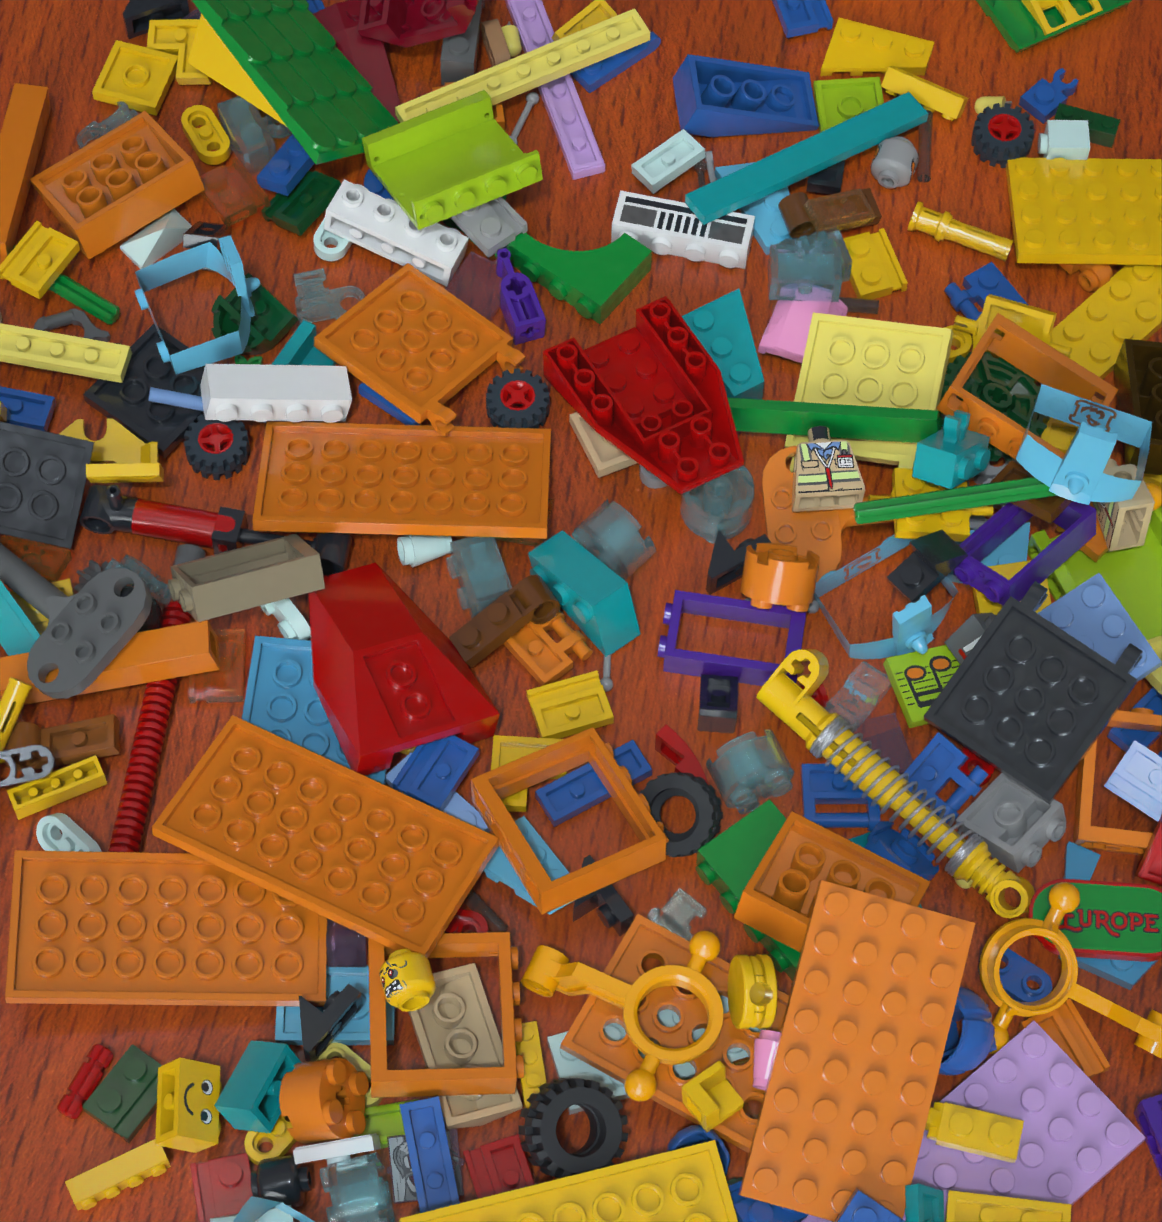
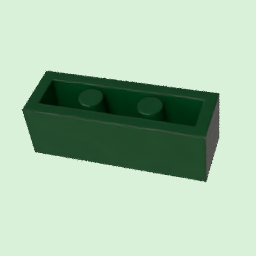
M1059 103L1054 120H1088L1090 142L1109 148L1113 146L1121 120Z

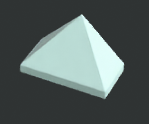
M172 209L123 243L120 249L134 264L143 269L152 265L182 243L183 234L192 225L175 209Z

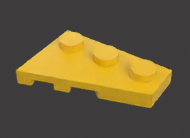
M839 17L821 67L820 76H832L833 72H850V76H863V72H882L885 75L890 66L898 67L914 75H925L934 42Z

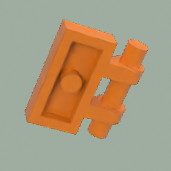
M560 610L553 619L546 623L534 624L530 621L503 643L541 686L554 683L573 668V661L568 657L569 653H575L582 661L587 660L593 653L591 648L585 643L586 638L579 630L574 631L565 622V615ZM554 630L562 640L556 643L546 632Z

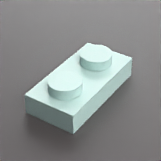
M683 129L631 165L632 174L654 194L706 157L705 148Z

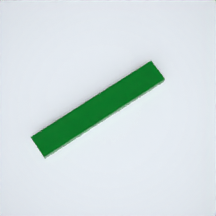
M728 398L736 431L808 436L809 429L816 426H825L829 428L830 437L917 443L941 430L940 416L937 410Z

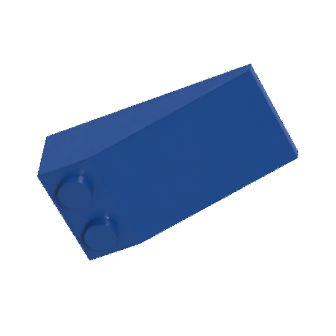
M688 54L672 78L680 130L684 129L689 134L721 137L813 131L819 127L809 72Z

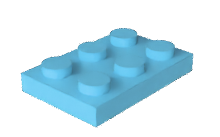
M326 965V1001L332 993L337 990L341 992L349 983L361 992L363 1004L361 1009L331 1043L370 1045L369 967ZM386 1000L387 1045H394L395 1007L391 1006ZM276 1006L275 1043L303 1045L300 1007ZM316 1007L322 1013L325 1011L323 1007Z

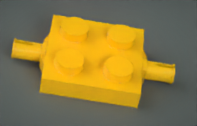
M989 294L986 296L983 311L977 320L957 315L954 322L956 323L953 325V329L973 334V350L997 313H999L1068 358L1071 356L1069 354L1072 353L1071 347L1068 348L1052 343V329L1057 314L1055 312ZM997 328L994 331L1001 337H1004L1005 335L1004 332ZM988 349L985 351L990 352L994 358H999V356L989 351Z
M894 468L891 495L878 496L869 494L868 501L946 490L948 488L912 477L913 469ZM967 481L961 483L960 485L954 488L966 487ZM993 505L894 519L895 538L917 539L943 530L954 541L963 542L970 536V516L992 517Z

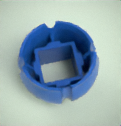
M960 986L940 1065L939 1074L954 1076L972 1070L990 1052L997 1050L994 1037L995 1027L991 1022L992 1014L988 1004L975 992L963 986ZM962 1020V1033L959 1038L956 1022Z

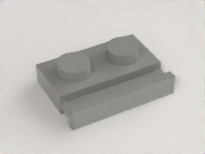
M502 197L450 217L488 258L499 249L514 241L515 236L521 232L524 234L528 231L527 222Z

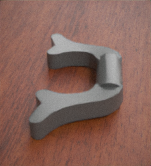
M70 309L69 311L47 317L43 316L34 324V329L48 332L52 329L71 324L78 325L84 330V338L104 342L110 341L109 332L95 327L86 314L78 309Z

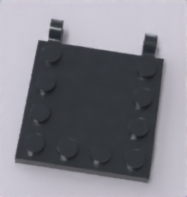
M1035 581L1021 602L1010 596L924 715V720L1050 805L1137 684V679L1130 675V673L1142 659L1143 651L1130 643L1116 664L1110 662L1035 612L1048 596L1046 594L1048 589Z

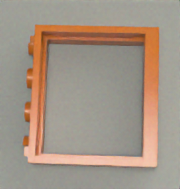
M997 313L936 409L946 416H954V411L956 410L970 413L967 429L990 436L989 443L1016 460L1026 428L962 388L987 349L1043 385L1109 407L1119 389ZM996 328L1005 333L1004 337L994 332ZM1095 392H1098L1101 395H1103V400H1100L1099 398L1095 397ZM1028 430V435L1060 458H1064L1065 453Z
M1133 708L1131 712L1117 710L1107 724V727L1162 733V715L1153 714L1154 711L1147 708ZM1096 740L1078 766L1073 843L1090 850L1143 856L1153 833L1091 826Z
M594 727L471 779V793L474 806L492 835L499 837L500 848L542 915L666 860V843L669 842V839L664 833L663 823L654 820L650 814V806L646 797L642 793L637 794L632 786L628 770L623 765L619 767L614 759L610 743L605 744ZM589 762L641 842L551 881L501 799Z
M510 932L445 933L428 957L498 956L503 1067L387 1070L386 999L380 981L379 970L385 959H389V955L395 952V950L368 938L371 1098L515 1094L517 1078H524L523 1055H516L515 1042H522L521 1018H514L513 1006H520V983L512 982V970H518V947L510 946Z

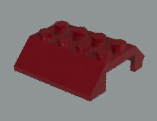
M362 0L357 31L362 36L406 48L465 33L476 12L479 0Z

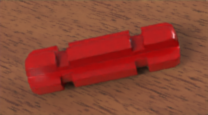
M100 1044L92 1046L86 1056L89 1058L88 1062L82 1063L67 1088L70 1093L68 1095L64 1094L57 1105L58 1111L70 1119L75 1120L78 1118L83 1110V1100L87 1101L104 1074L101 1072L102 1068L107 1069L113 1059V1053Z

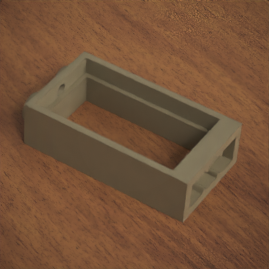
M297 534L170 566L173 579L168 580V588L173 601H178L183 611L188 612L197 622L325 588L320 554Z

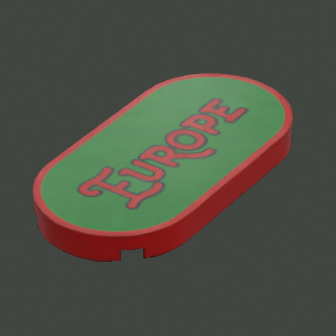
M1057 879L1041 886L1031 899L1027 918L1044 921L1051 908L1049 892L1054 885L1067 882L1078 889L1080 893L1078 907L1073 912L1065 914L1058 927L1069 940L1076 957L1151 962L1162 958L1161 888L1147 884ZM1033 935L1035 939L1037 938L1043 944L1042 947L1046 950L1060 955L1056 946L1048 938Z

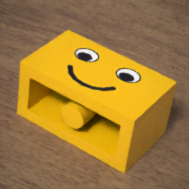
M180 1057L158 1067L155 1145L197 1153L218 1144L221 1122L219 1120V1111L214 1105L222 1093L220 1066Z

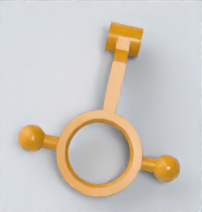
M1061 882L1052 887L1049 892L1051 908L1044 921L1034 918L1016 919L998 928L987 940L980 957V979L988 997L994 1004L1000 1007L992 1022L995 1027L994 1037L997 1050L990 1052V1054H996L1009 1042L1007 1028L1014 1015L1031 1017L1049 1013L1060 1007L1068 998H1071L1139 1033L1134 1045L1162 1059L1161 1013L1151 1009L1147 1019H1144L1076 984L1078 976L1077 959L1069 940L1058 929L1064 915L1073 912L1080 903V893L1074 885ZM1029 935L1044 936L1059 951L1062 963L1060 979L1053 991L1038 1001L1019 1002L1013 1000L1004 990L1000 980L999 968L1003 954L1013 942Z
M699 931L690 939L689 950L692 956L687 967L680 965L656 967L641 975L633 985H629L580 962L569 963V959L563 953L544 945L537 946L521 979L524 987L540 996L552 997L555 990L568 996L591 994L623 1009L626 1032L633 1044L645 1055L640 1068L630 1072L624 1083L627 1095L638 1102L646 1101L654 1095L657 1088L654 1074L659 1063L677 1065L700 1057L713 1046L722 1028L723 1005L720 995L710 980L701 974L706 962L714 960L720 952V941L710 931ZM664 986H678L694 993L701 1000L707 1012L708 1024L703 1035L693 1044L683 1048H666L652 1042L643 1033L637 1017V1010L641 1001L650 992Z

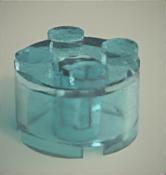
M743 465L681 494L680 511L686 526L696 535L705 538L706 541L713 544L716 541L718 530L721 531L726 539L741 533L749 524L752 516L754 502L753 477Z
M608 499L575 527L572 533L573 538L625 581L656 553V547L651 538L648 536L645 540L642 539L638 531L642 527L639 522L618 503L612 501L609 504Z
M764 730L767 736L757 737L754 731L743 734L721 746L716 751L719 758L714 763H712L710 758L706 762V767L728 808H737L739 814L749 813L760 805L759 801L771 795L773 797L782 796L793 788L790 780L794 776V770L772 730Z
M377 1152L328 1164V1167L320 1169V1178L324 1192L330 1193L333 1205L326 1208L328 1222H395L388 1180L384 1181L382 1176L378 1177L377 1170L384 1169V1166Z

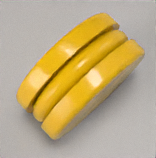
M757 954L755 956L735 955L731 960L728 973V1006L732 1023L737 1029H748L750 1027L768 1029L774 1022L777 1009V979L773 961L767 954Z

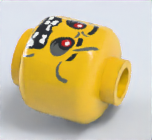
M409 949L397 950L389 955V959L383 963L379 970L380 981L387 1002L401 1011L409 1012L423 1008L429 1003L436 990L429 960L421 953L411 952Z

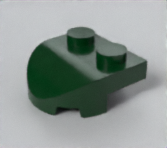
M249 272L245 275V278L254 277ZM261 282L260 286L251 292L252 296L250 299L254 307L255 316L251 317L248 343L242 353L244 355H259L270 351L299 320ZM236 288L226 298L219 295L212 306L214 328H211L215 338L239 330L241 296L238 297Z

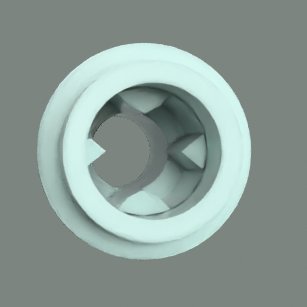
M405 535L398 537L397 550L400 562L403 566L410 564L411 567H416L453 552L451 536Z

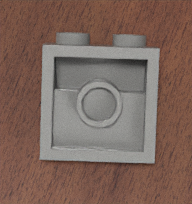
M1001 773L955 820L956 823L964 822L963 833L973 830L974 834H978L981 839H984L988 844V850L992 854V858L996 857L1000 863L1017 873L1025 866H1035L1041 858L1042 848L1049 840L1053 842L1060 840L1065 833L1067 823L1062 803L1054 799L1049 805L1004 773Z

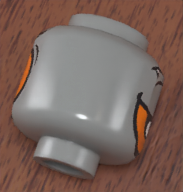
M896 136L885 139L879 143L870 165L871 173L883 187H903L909 184L913 178L919 161V154L912 142L906 138Z

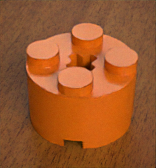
M757 543L756 550L751 545H748L746 547L740 591L744 596L751 598L750 605L757 608L771 609L773 604L787 605L786 608L792 611L807 612L809 604L814 599L820 557L807 550V556L797 554L796 546L786 544Z
M332 1058L297 1063L293 1065L295 1068L292 1072H286L280 1086V1110L282 1117L289 1116L293 1128H287V1130L296 1141L308 1144L351 1138L354 1135H360L364 1132L366 1127L364 1117L365 1095L369 1089V1082L363 1071L357 1072L352 1063L344 1058Z

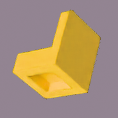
M717 1061L681 1086L683 1104L706 1133L744 1106L743 1099L726 1080L725 1066L721 1061Z

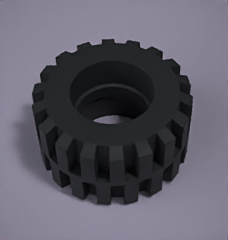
M559 1078L554 1079V1083H545L538 1087L540 1090L538 1094L532 1093L527 1099L531 1103L529 1109L522 1108L520 1117L525 1118V1125H518V1134L525 1135V1141L520 1143L522 1150L530 1153L531 1156L528 1160L532 1165L539 1166L542 1173L560 1179L612 1166L614 1163L611 1160L614 1157L621 1158L624 1150L619 1148L620 1142H627L628 1133L622 1132V1125L628 1124L627 1115H620L619 1110L623 1108V1105L619 1099H612L611 1096L614 1092L608 1087H600V1083L593 1080ZM572 1105H578L588 1116L590 1134L587 1142L580 1150L574 1153H567L558 1142L556 1125L565 1109Z

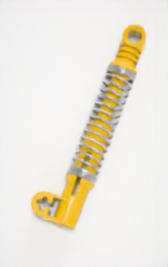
M799 649L791 652L766 681L756 698L805 740V747L810 753H813L816 758L823 756L827 760L825 766L832 764L836 767L834 774L839 772L844 774L843 782L852 781L854 783L853 790L860 788L864 792L862 798L869 796L873 800L871 806L878 804L882 808L880 814H884L889 807L896 812L889 819V822H893L900 815L905 821L899 826V830H902L908 823L911 824L914 829L908 835V839L912 838L919 831L923 838L917 843V847H920L928 839L933 845L926 852L927 855H930L936 847L943 852L936 859V863H939L946 855L950 860L945 866V871H948V874L956 880H965L967 883L972 880L973 882L970 886L974 889L979 886L978 893L981 895L988 894L985 899L991 903L996 914L1003 918L1011 919L1028 911L1031 899L1035 894L1034 888L1028 880L1018 877L1011 870L1006 873L1007 867L1004 864L998 866L999 860L996 857L992 860L990 859L992 854L989 852L988 844L984 839H981L978 834H974L973 830H968L961 835L964 829L963 821L952 826L955 820L954 813L942 819L946 811L945 805L934 809L937 801L935 797L929 798L924 802L927 796L926 789L915 793L918 787L917 781L909 783V774L903 773L900 775L899 765L890 766V758H881L880 749L872 750L871 741L862 742L863 734H853L854 726L849 725L845 718L843 719L836 712L829 713L811 697L828 675L829 664L825 655L816 649ZM810 661L808 669L811 671V674L801 675L797 679L805 686L802 689L786 674L788 672L791 675L801 674L804 670L801 662ZM914 785L912 792H910L908 788ZM924 793L921 800H919L917 796ZM933 801L930 808H928L926 805ZM942 809V811H941V813H940L939 816H938L937 814H935V813H937L939 810ZM952 817L949 824H947L945 821ZM961 825V827H960V829L958 830V832H956L954 829H956L957 827H959V826ZM968 834H970L969 837H968V839L965 840L964 837H966ZM1007 887L1014 888L1020 893L1021 903L1019 907H1012L1005 901L1004 893Z

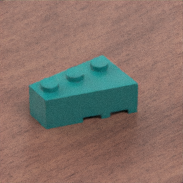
M740 288L683 315L684 321L720 369L727 398L762 400L764 378Z
M560 531L528 552L532 566L530 575L542 577L560 603V607L605 657L611 655L641 634L628 583L566 532Z

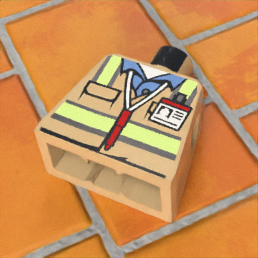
M816 426L809 429V442H801L797 445L794 458L792 512L854 508L855 503L863 501L865 485L850 443L846 440L831 441L828 427Z
M1109 459L1103 473L1118 478L1135 480L1137 468L1133 464L1118 466L1114 459ZM1143 479L1132 499L1120 502H1093L1109 551L1143 546L1145 543L1155 501Z

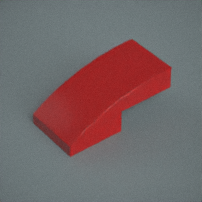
M665 724L656 733L655 750L675 765L674 773H691L695 777L705 779L708 784L705 773L692 750L673 729Z

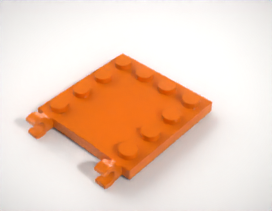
M409 263L314 337V347L340 366H346L348 372L419 424L428 419L434 430L444 437L455 429V426L450 422L456 418L455 412L443 406L444 403L493 362L498 361L502 370H508L511 374L514 373V369L520 368L521 373L523 367L519 364L525 360V355L522 352L512 348L513 337Z

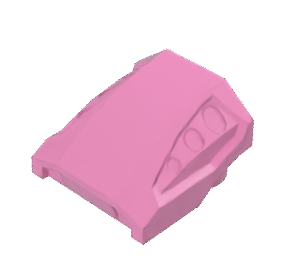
M803 283L783 287L774 312L762 336L758 352L763 354L767 352L802 363L813 312L847 316L848 307L830 291Z

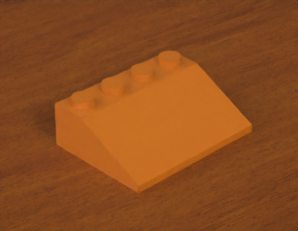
M143 111L30 179L32 185L68 236L78 241L81 252L88 259L104 252L122 239L134 234L137 230L205 190L193 159L146 111Z
M791 811L743 890L734 918L801 953L820 880L917 907L923 899L930 881Z

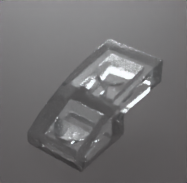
M863 661L849 674L844 686L827 702L825 709L829 713L836 712L843 719L845 718L849 725L854 726L853 732H855L891 688L892 685L888 675Z

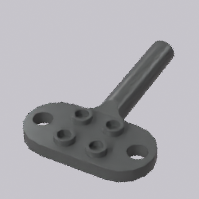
M0 543V580L49 619L46 630L37 639L29 652L27 660L29 679L38 690L52 698L67 699L80 694L96 680L143 626L150 614L152 605L150 588L136 572L127 568H110L98 573L77 594L67 596ZM134 583L132 592L128 596L120 597L123 587ZM53 669H59L56 679L45 683L46 675Z

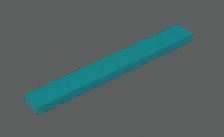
M907 92L685 194V203L702 224L705 225L869 149L885 139L892 138L927 122L929 113L910 92Z

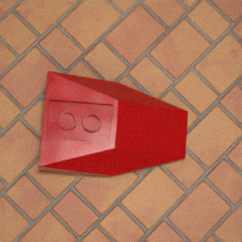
M667 296L637 308L636 327L583 350L573 337L543 351L544 377L598 434L679 494L688 492L744 465V458L721 371Z
M376 562L323 577L325 588L308 593L313 686L351 770L365 776L388 769L391 766L394 753L452 735L468 743L494 736L500 713L453 643Z

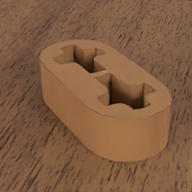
M493 19L481 22V35L491 67L510 60L511 56L499 20Z

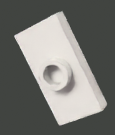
M375 1133L296 1147L293 1150L295 1164L326 1159L327 1166L330 1167L352 1163L351 1154L381 1149L379 1135Z

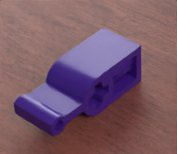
M503 248L497 251L496 275L502 279L499 303L511 337H513L514 345L543 338L545 335L546 318L533 285L526 275L514 272L510 262L511 253L507 248Z

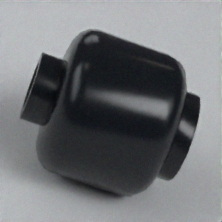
M294 1155L263 1159L259 1162L257 1170L251 1172L252 1195L282 1202L286 1205H291V1208L299 1207L304 1202L305 1192L312 1191L310 1168L302 1167L301 1163L295 1164Z

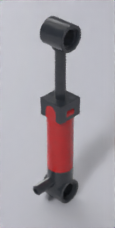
M118 485L91 486L79 519L81 526L94 533L111 534L114 530L213 548L214 554L242 548L244 543L254 545L284 537L283 535L248 529L246 514L242 510L220 507L218 513L122 495ZM317 532L316 538L313 541L303 539L320 554L323 575L328 576L344 571L352 543L350 534Z

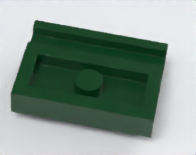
M308 171L288 196L277 193L261 210L265 221L269 222L272 220L277 226L301 236L329 206L341 183L339 180L318 171Z
M132 1044L82 1106L84 1112L130 1143L157 1109L158 1067L163 1065Z

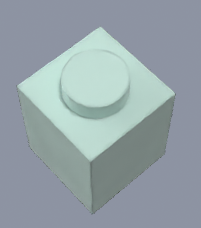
M1047 120L1045 132L1039 133L1038 136L1039 154H1044V158L1050 160L1054 158H1064L1066 160L1088 159L1090 151L1088 120Z

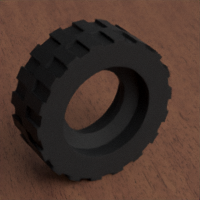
M678 772L659 775L657 779L650 780L644 790L639 792V794L642 793L646 797L650 806V814L656 822H662L661 808L670 797L683 796L690 800L695 808V822L688 831L676 834L670 832L664 826V833L669 839V842L666 843V855H669V857H683L697 853L698 849L714 839L716 833H719L721 828L720 820L723 819V812L720 809V798H717L712 785H708L705 779L695 777L691 773Z

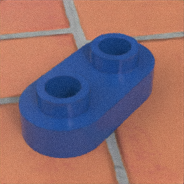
M1007 948L1001 959L1005 962L1006 967L999 969L1000 980L1006 993L1013 1000L1019 1002L1038 1001L1052 992V981L1049 975L1044 970ZM1030 980L1035 981L1040 988L1032 990L1027 986L1026 982Z

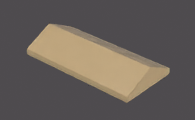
M475 963L433 973L436 990L429 1003L421 1009L409 1011L426 1068L503 1067L502 1042ZM517 1087L515 1094L439 1096L446 1129L482 1126L518 1111L523 1107Z

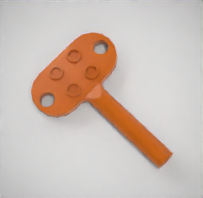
M794 445L781 449L770 457L763 470L762 495L766 532L771 543L796 546L797 554L807 556V550L819 555L820 560L816 582H818L823 575L830 571H836L839 567L842 553L841 533L846 527L891 523L894 521L887 520L857 524L853 508L792 512L793 472L787 469L785 463L789 458L795 456L797 446ZM882 494L878 496H890L891 494ZM864 496L862 502L868 501V496Z

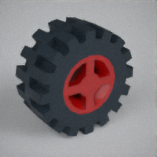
M997 103L993 105V109L988 106L984 108L983 113L980 112L973 128L971 144L974 146V153L976 155L981 154V161L989 160L990 166L995 167L996 163H998L1001 168H1006L1007 160L1029 155L1035 132L1033 120L1029 121L1030 115L1027 112L1021 113L1022 108L1018 106L1012 109L1010 108L1011 104L1005 103L1004 107H1000V104Z
M520 368L514 369V373L511 374L506 370L502 372V378L497 375L493 378V384L489 383L486 393V410L493 427L539 428V425L543 427L546 423V417L549 416L550 408L548 386L545 382L542 383V378L538 374L532 377V371L527 369L525 373H520ZM514 404H522L523 406H522V407H521V406H520V407H514L513 405H514Z
M201 414L197 417V423L192 421L188 425L189 431L186 430L184 434V446L189 465H192L194 472L198 474L201 471L202 477L206 479L213 475L214 480H220L221 475H225L226 479L232 477L231 472L235 471L238 474L242 471L241 464L246 466L248 455H250V444L247 430L242 421L238 423V420L228 422L205 420V417Z

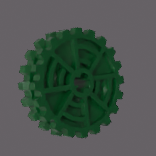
M968 352L965 358L959 355L953 363L950 362L948 364L940 401L972 352ZM985 352L962 388L1019 425L1027 428L1041 386H1036L1034 383L1035 379L1000 357L998 359L994 358L990 352ZM939 411L940 424L943 427L946 415ZM1034 412L1029 431L1037 436H1041L1047 427L1046 424L1050 417ZM989 443L988 450L991 453V461L998 462L1000 457H1004L1006 461L1014 460Z

